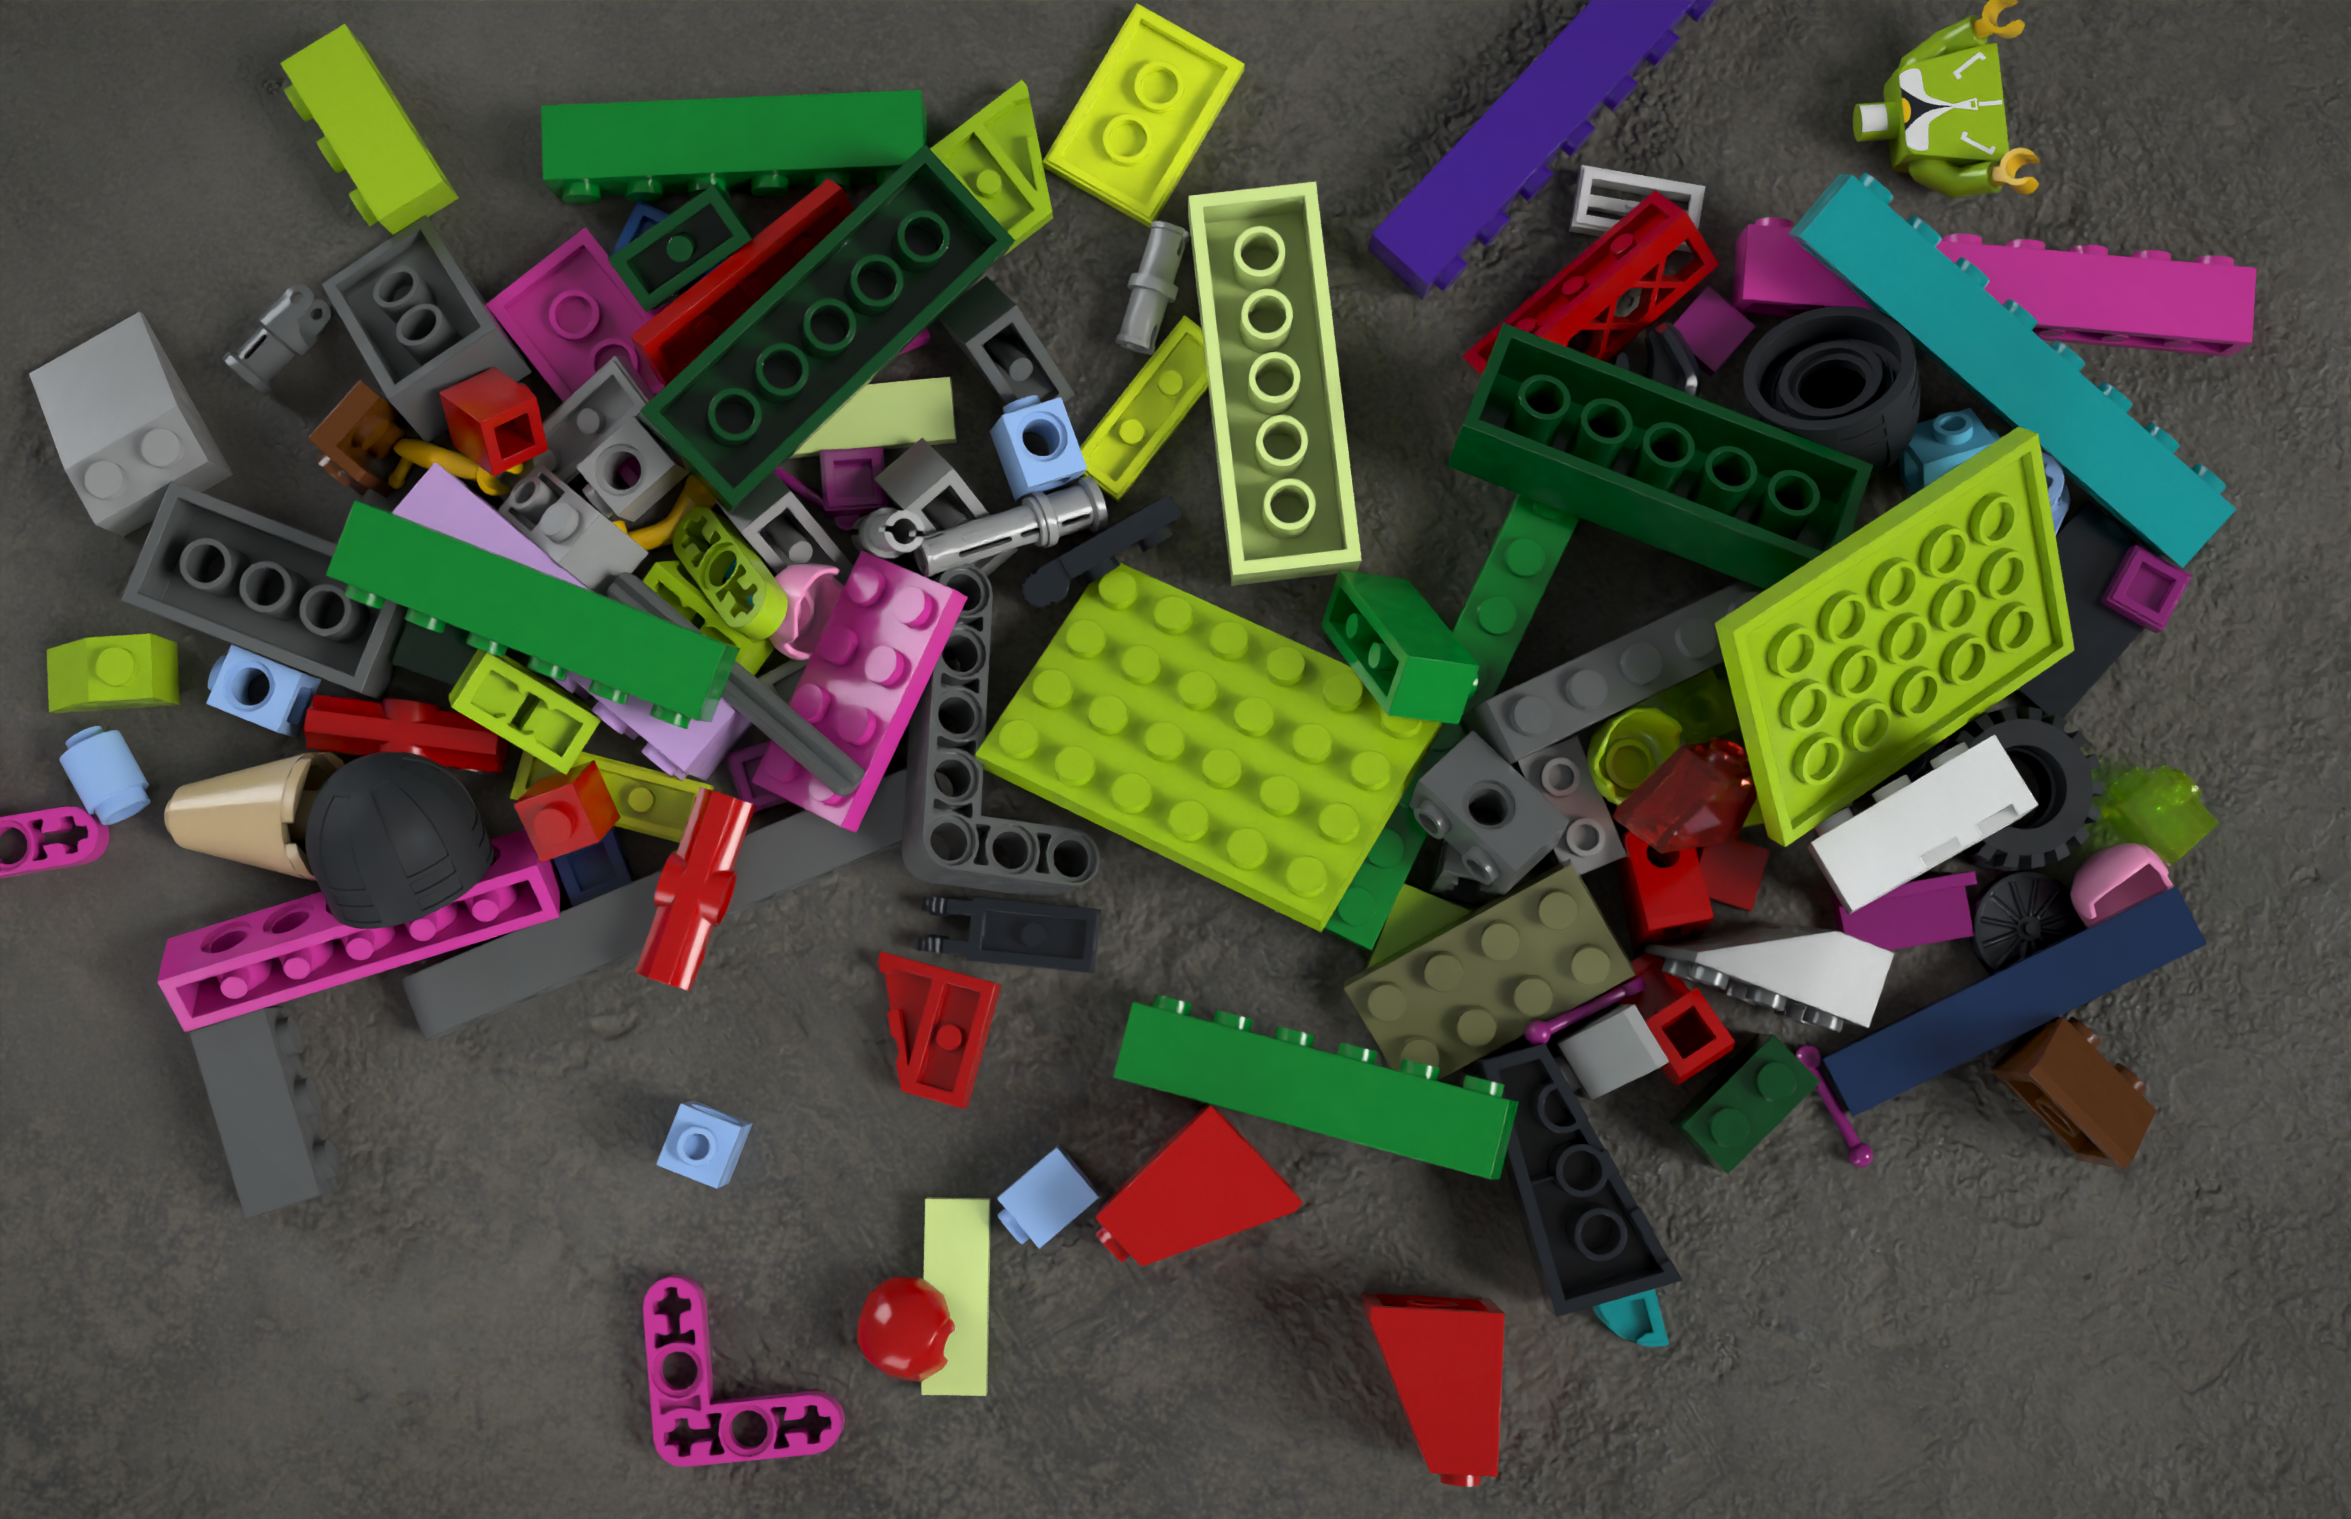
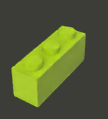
M343 24L280 63L292 82L290 86L284 89L286 96L305 122L314 118L325 136L317 140L316 143L337 174L347 170L357 186V189L350 192L349 196L369 226L379 221L394 236L424 215L429 217L459 199L366 48L346 24Z

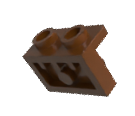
M359 380L308 439L324 452L316 462L344 486H350L362 496L371 489L385 498L395 489L368 464L374 457L382 459L393 450V446L404 435L401 427L406 423V419L388 399Z

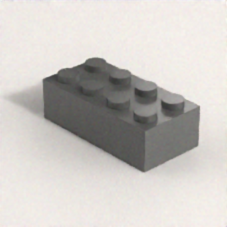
M173 481L169 483L121 599L123 602L379 700H383L414 624L404 619L408 607L386 599L383 608L378 609L344 596L347 584L326 576L337 544Z

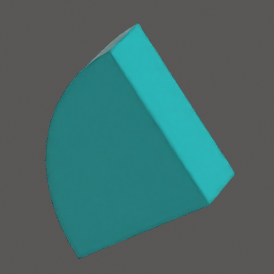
M1655 1289L1592 1307L1597 1317L1608 1329L1627 1341L1650 1347L1669 1345Z

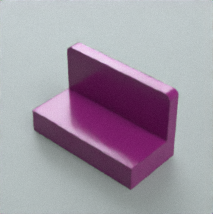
M1975 871L1906 882L1849 915L1836 894L1831 895L1837 930L1888 951L1974 936L1965 886L1977 884Z

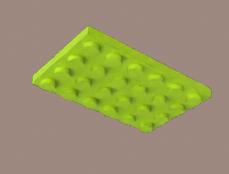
M2017 427L1715 623L1768 838L1784 847L1788 846L2074 651L2038 433Z
M1120 563V566L1088 585L975 756L983 764L984 770L1322 932L1446 723L1388 716L1351 666Z

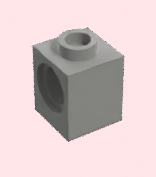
M632 416L576 466L577 470L589 482L582 489L589 501L607 518L615 513L617 516L635 522L690 473L635 416ZM630 458H637L641 465V476L633 487L622 490L617 482L618 469L624 461Z

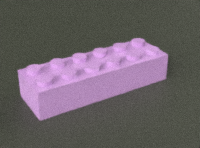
M436 462L392 512L591 590L555 562L470 486ZM569 671L565 681L552 678L571 693H577L585 700L590 694L594 696L598 702L592 708V711L618 733H625L633 740L638 735H641L648 741V744L641 752L671 776L674 774L681 780H684L688 774H691L706 781L753 725L752 722L722 697L712 722L691 719L688 729H684L650 716L653 703L630 695L627 704L623 705L589 692L588 689L592 679Z

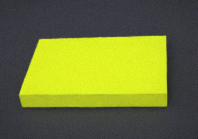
M1136 3L1044 158L1043 168L1150 228L1152 222L1157 220L1244 72L1245 64Z

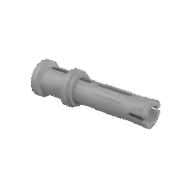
M1084 476L1076 480L1074 487L1048 495L1041 491L1030 493L1027 495V498L1023 499L1022 506L975 519L936 533L917 536L924 537L921 545L913 550L919 570L927 578L950 568L1031 543L1038 547L1048 548L1056 545L1059 537L1088 528L1094 533L1106 529L1108 524L1106 503L1096 481L1090 476Z

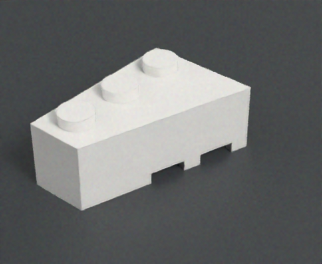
M1996 735L1989 737L1971 749L1968 748L1965 742H1962L1930 761L1934 768L1933 771L1911 783L1907 775H1904L1872 794L1877 804L1855 817L1848 807L1814 827L1820 837L1812 841L1808 849L1848 915L2019 820L2038 806L2037 801Z

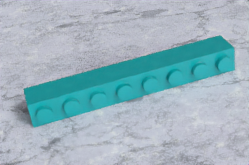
M1863 173L1859 179L1853 175L1839 174L1787 235L1875 311L1887 315L1899 323L1908 333L1913 344L2013 430L2017 427H2022L2038 433L2041 452L2052 456L2061 465L2063 473L2162 559L2183 568L2235 512L2236 508L2220 495L2227 488L2226 484L2203 465L2196 463L2190 469L2177 458L2174 453L2180 447L2178 442L2152 422H2149L2145 428L2138 424L2127 414L2133 404L2112 385L2105 381H2102L2098 387L2092 384L2079 372L2086 363L2069 347L2058 340H2055L2050 346L2032 331L2038 324V321L2022 306L2010 298L2003 304H2000L1984 290L1990 279L1980 269L1963 257H1959L1955 263L1936 248L1942 240L1941 236L1927 223L1915 215H1912L1905 221L1892 210L1888 204L1894 196L1880 182L1867 173Z

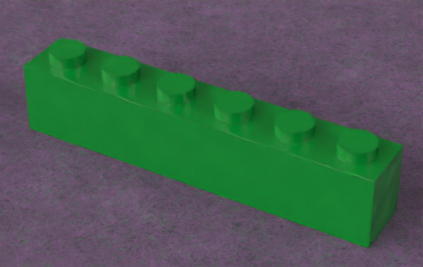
M921 90L541 105L543 181L556 197H562L564 202L575 205L598 203L601 201V195H625L626 199L634 202L638 200L642 202L659 201L663 199V193L688 192V196L695 198L717 182L725 194L726 190L751 189L753 195L761 197L784 196L789 193V188L814 187L815 190L827 179L842 187L844 193L850 192L852 185L877 184V188H879L925 144L928 146L927 108Z
M354 500L326 576L347 584L344 596L378 609L383 608L386 599L408 607L404 619L439 633H443L446 624L449 623L469 631L465 643L500 657H504L508 647L531 656L527 667L534 671L565 681L569 671L592 679L588 689L589 692L623 705L627 704L630 695L653 703L650 716L684 729H688L691 719L712 722L740 648L394 513Z
M1155 994L1153 1006L1132 1002L1113 1078L1483 1178L1500 1179L1519 1103L1502 1098L1505 1086L1503 1084L1469 1075L1465 1076L1463 1087L1440 1082L1438 1078L1441 1068L1402 1058L1400 1070L1398 1071L1375 1065L1377 1051L1339 1042L1337 1054L1312 1048L1315 1035L1277 1026L1275 1037H1268L1251 1032L1254 1019L1216 1010L1213 1022L1190 1016L1192 1003Z

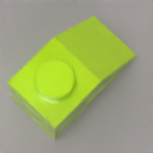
M148 633L89 637L47 649L50 713L180 705L177 642Z

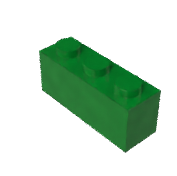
M1339 569L1321 628L1388 716L1459 724L1466 702L1473 697L1476 691L1480 665L1408 579Z

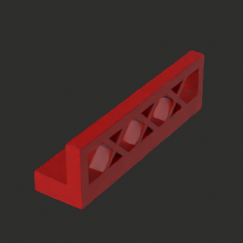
M1655 190L1462 357L1471 370L1481 379L1501 326L1505 323L1565 347L1568 346L1569 340L1580 330H1594L1590 348L1584 354L1606 362L1720 264L1687 212ZM1685 241L1695 258L1675 275H1662L1667 256ZM1629 288H1642L1638 307L1626 317H1614L1618 298Z

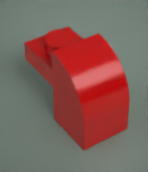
M1645 953L1631 962L1635 969V976L1607 991L1609 992L1642 976L1647 988L1616 1004H1635L1669 1060L1667 1064L1659 1069L1672 1083L1679 1085L1733 1050L1735 1040L1697 987L1689 991L1682 979L1661 972L1665 960Z

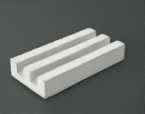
M1582 165L1578 172V185L1574 196V209L1569 226L1570 232L1601 237L1620 220L1586 215L1587 210L1626 216L1641 203L1590 194L1591 186L1648 196L1656 190L1667 199L1689 202L1686 212L1696 228H1699L1705 186ZM1685 241L1675 249L1691 252Z

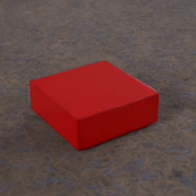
M1711 831L1705 832L1698 860L1709 900L1746 912L1752 911L1770 850Z

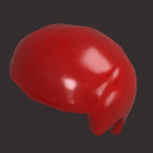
M895 1276L881 1282L869 1293L858 1319L857 1341L865 1359L884 1374L899 1380L922 1382L942 1370L947 1364L948 1360L944 1355V1347L949 1335L955 1331V1324L950 1318L944 1294L921 1278Z

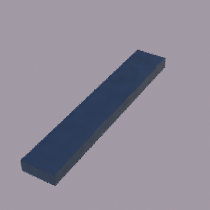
M2171 885L1822 1056L1821 1059L1850 1115L1855 1116L2180 958L2207 943L2177 886Z

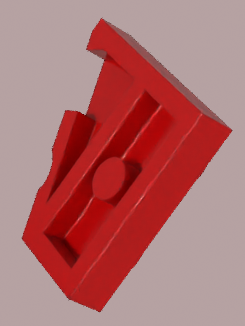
M880 951L878 964L880 972L885 974L891 1010L887 1011L891 1036L895 1039L898 1048L896 1066L901 1091L957 1108L968 1109L1002 984Z

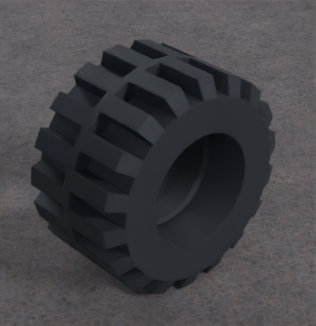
M2010 707L1974 718L1946 737L1948 740L1945 744L1936 746L1931 759L1936 758L1962 742H1965L1968 748L1971 749L1989 737L1996 735L2006 753L2022 759L2032 769L2039 784L2040 797L2038 807L2026 825L2020 828L2006 826L1954 856H1967L1970 858L1968 864L1980 869L1995 868V871H2015L2045 866V863L2060 861L2070 855L2069 847L2082 845L2090 835L2084 829V826L2097 822L2101 812V808L2091 805L2092 797L2104 795V781H2093L2091 769L2101 767L2097 755L2084 756L2080 749L2088 742L2080 731L2072 733L2064 731L2068 721L2056 714L2042 717V709L2026 707L2015 710V707ZM1934 768L1931 769V770L1925 771V774H1924L1923 776H1925L1926 774H1928V773H1930L1931 771H1933Z

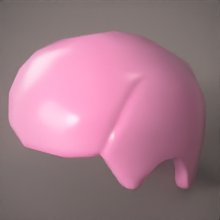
M816 563L789 565L774 577L787 595L788 608L782 624L768 639L778 651L790 659H810L844 588V585L833 576L838 575L839 569L837 567Z
M2122 843L2108 846L2088 857L2074 875L2070 897L2079 917L2086 926H2089L2173 884L2167 876L2169 874L2167 867L2154 851L2144 844Z

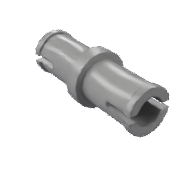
M1162 221L1152 222L1151 232L1138 273H1132L1127 288L1132 293L1120 332L1115 340V343L1121 344L1120 346L1126 349L1149 355L1154 354L1156 339L1167 304L1175 302L1178 287L1174 285V281L1186 242L1190 238V233L1186 232L1184 228Z
M892 507L879 508L868 515L858 518L853 523L851 529L859 530V534L850 535L854 548L859 552L862 550L881 559L896 558L905 552L917 549L921 545L924 537H917L916 532L925 531V526L921 518L914 512L897 510Z

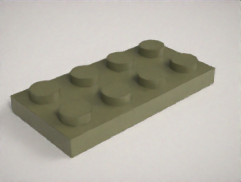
M1569 858L1507 892L1505 895L1492 900L1347 979L1344 983V990L1392 1069L1399 1071L1402 1058L1441 1068L1438 1078L1440 1080L1524 1035L1528 1024L1532 1021L1547 1022L1635 976V969Z

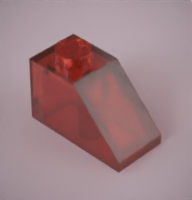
M1715 738L1711 742L1682 745L1617 807L1612 818L1661 854L1736 841L1757 798L1747 751L1731 741Z

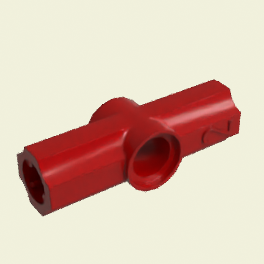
M314 695L312 703L307 709L304 725L306 748L310 750L356 756H366L378 752H407L429 758L444 767L488 774L491 772L502 774L503 766L508 759L510 742L462 713L441 711L442 707L438 705L384 698L383 703L361 701L356 698Z
M699 788L689 820L686 822L678 851H673L670 854L661 872L654 896V905L658 908L635 973L687 991L692 990L697 979L698 970L705 957L706 947L713 927L720 925L731 902L737 880V872L734 871V867L756 805L710 789Z

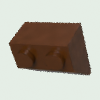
M2058 1016L2028 1031L1990 1070L2081 1161L2124 1170L2133 1161L2157 1111L2142 1096L2147 1090L2144 1083L2124 1065L2116 1063L2112 1066L2096 1050L2101 1044L2098 1037L2075 1017H2070L2066 1020L2064 1017Z

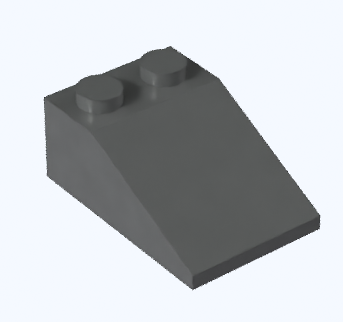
M424 215L321 284L386 397L425 442H429L448 429L439 392L493 367H496L515 382H518L532 372L504 327L486 306L487 302L427 215Z

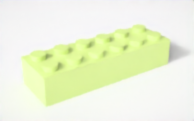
M1316 181L1191 195L1188 198V219L1231 586L1338 574L1339 569L1357 572L1362 559Z

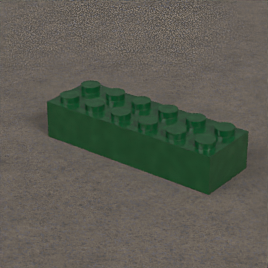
M925 144L640 410L639 420L731 514L1009 250L1015 240Z
M1503 323L1447 466L1767 590L1851 535L1873 464Z

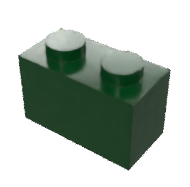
M717 182L610 256L608 261L647 313L749 242L755 235Z
M1758 1033L1669 1124L1713 1169L1729 1173L1820 1081L1775 1035Z

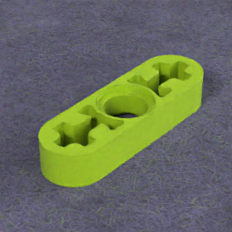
M699 506L690 510L681 519L673 537L674 552L728 626L754 640L768 638L776 632L786 616L788 598L785 591L732 521L705 506ZM705 540H707L709 543L713 544L708 550H707L708 545H707V542H706ZM737 560L731 577L722 585L726 571ZM752 594L754 595L752 601L755 606L747 601Z

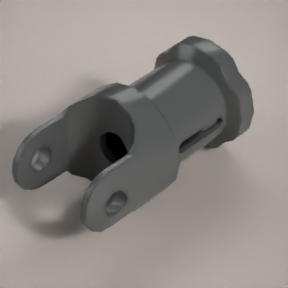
M293 285L258 318L260 326L237 352L228 351L222 359L244 380L267 396L273 390L270 382L295 355L303 357L317 341L318 335L332 319V308L323 300H314L313 292L306 285ZM297 294H302V300L299 303H293L294 297ZM317 311H322V317L319 320H314V314Z

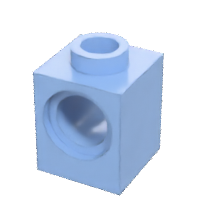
M1032 395L1011 402L1003 407L1004 415L999 418L989 431L1015 502L1027 498L1028 494L1036 491L1046 493L1074 484L1087 470L1061 397L1041 403L1038 395ZM1034 432L1041 435L1048 444L1049 455L1037 456L1029 452L1023 443L1022 434Z
M231 644L228 654L222 655L210 672L208 689L211 690L206 704L277 733L297 738L306 717L307 709L312 703L321 679ZM265 673L270 684L268 695L261 703L252 705L248 698L249 684L257 675Z
M695 1100L680 1103L656 1165L716 1189L730 1182L753 1123Z
M1059 1144L1000 1194L997 1199L1005 1209L998 1214V1217L1019 1243L1024 1244L1030 1238L1040 1249L1096 1201L1101 1192Z

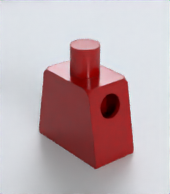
M1662 801L1653 807L1624 808L1629 832L1623 833L1620 841L1627 856L1616 860L1615 863L1633 952L1643 951L1645 944L1649 942L1701 935L1714 916L1689 824L1687 821L1667 824ZM1648 858L1659 860L1664 868L1654 866Z

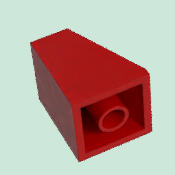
M1206 1103L1098 1208L1095 1218L1101 1225L1097 1228L1099 1231L1096 1233V1236L1120 1262L1124 1263L1132 1256L1142 1267L1291 1214L1303 1204V1201L1288 1182L1213 1104Z
M1362 1292L1363 1310L1418 1450L1430 1473L1441 1474L1440 1482L1443 1484L1464 1487L1479 1486L1481 1476L1498 1477L1505 1313L1491 1299Z

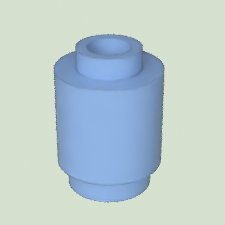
M94 726L73 735L66 741L65 744L69 750L60 757L59 761L88 814H97L102 825H111L125 820L150 804L151 801L145 792L149 783L120 731L112 730L105 732L102 726Z

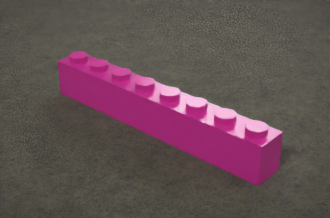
M1777 217L1761 218L1756 220L1755 224H1748L1737 238L1731 305L1741 314L1790 319L1807 311L1833 306H1855L1874 310L1787 235L1793 228V221ZM1972 234L1947 235L1936 246L1953 263L1959 257H1963L1980 269L1990 279L1984 290L2000 304H2003L2010 298L2027 310L2038 321V324L2032 331L2043 341L2054 342L2058 340L2064 343L2226 357L2233 355L2252 343L2257 268L2234 266V259L2230 257L2203 256L2196 258L2194 262L2172 261L2170 253L2159 250L2137 251L2132 253L2131 257L2108 255V248L2099 245H2077L2070 247L2069 252L2045 250L2044 242L2032 239L2012 240L2007 242L2006 246L1982 244L1980 236Z

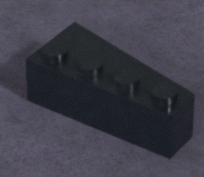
M1529 1043L1475 1060L1479 1078L1505 1085L1502 1098L1519 1102L1504 1165L1546 1308L1558 1317L1683 1281L1673 1262L1668 1258L1655 1236L1654 1230L1644 1212L1637 1205L1620 1176V1171L1608 1150L1604 1148L1588 1121V1116L1546 1044L1534 1046Z

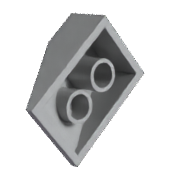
M141 312L132 315L29 373L64 470L96 526L124 537L155 519L170 481L202 493L233 475L147 319Z

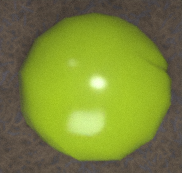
M1631 707L1604 720L1591 736L1587 751V765L1590 776L1600 795L1606 797L1608 802L1622 808L1653 807L1672 795L1683 774L1682 771L1688 764L1680 741V733L1683 731L1680 723L1657 707Z

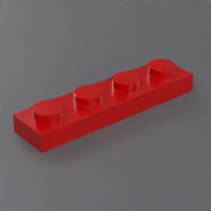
M827 179L630 336L660 383L666 387L854 211L842 187Z

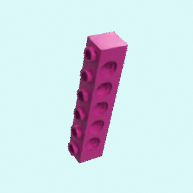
M524 829L491 839L494 857L490 868L482 879L460 898L429 915L391 927L376 929L353 928L341 924L334 918L323 893L318 892L168 938L157 982L184 1032H188L559 918L561 876L553 859L540 862Z

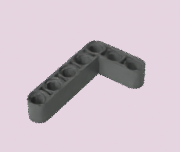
M968 563L943 571L933 580L960 592L968 598L963 606L964 611H961L944 647V650L950 651L956 656L960 664V672L949 668L944 662L941 653L910 718L902 836L903 862L913 876L925 882L1042 898H1058L1093 879L1100 865L1099 849L1092 838L1076 829L981 816L983 764L976 759L975 754L985 741L993 594L990 581L986 574L978 567ZM938 710L947 712L956 723V734L950 733L942 727L938 717ZM935 771L944 774L950 780L953 787L952 797L944 795L935 784ZM932 834L940 836L948 845L950 853L948 861L941 859L933 851L930 840ZM993 843L1000 844L1006 849L1010 859L1009 869L1002 867L993 856ZM1054 851L1065 857L1069 865L1068 877L1057 870L1053 860Z

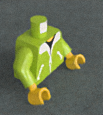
M1989 0L1984 6L1981 19L1976 15H1972L1941 29L1902 57L1898 69L1895 70L1884 84V102L1855 105L1853 130L1856 141L1889 140L1893 170L1910 173L1915 182L1949 199L1997 193L2003 185H2008L2018 194L2028 195L2033 193L2038 188L2039 182L2034 177L2015 179V174L2021 166L2037 164L2040 162V159L2027 148H2016L2009 151L1997 43L1986 44L1988 36L1996 34L2000 38L2011 39L2022 33L2025 22L2020 19L2012 21L2003 27H1998L1997 25L1999 13L2007 7L2016 5L2018 1Z

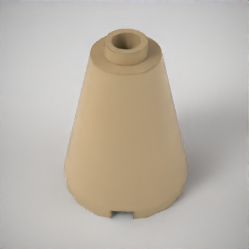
M308 752L182 785L175 791L172 799L166 805L164 813L166 829L172 835L174 841L182 848L310 881H317L306 853L305 839L308 819L315 797L322 785L345 764L331 752Z

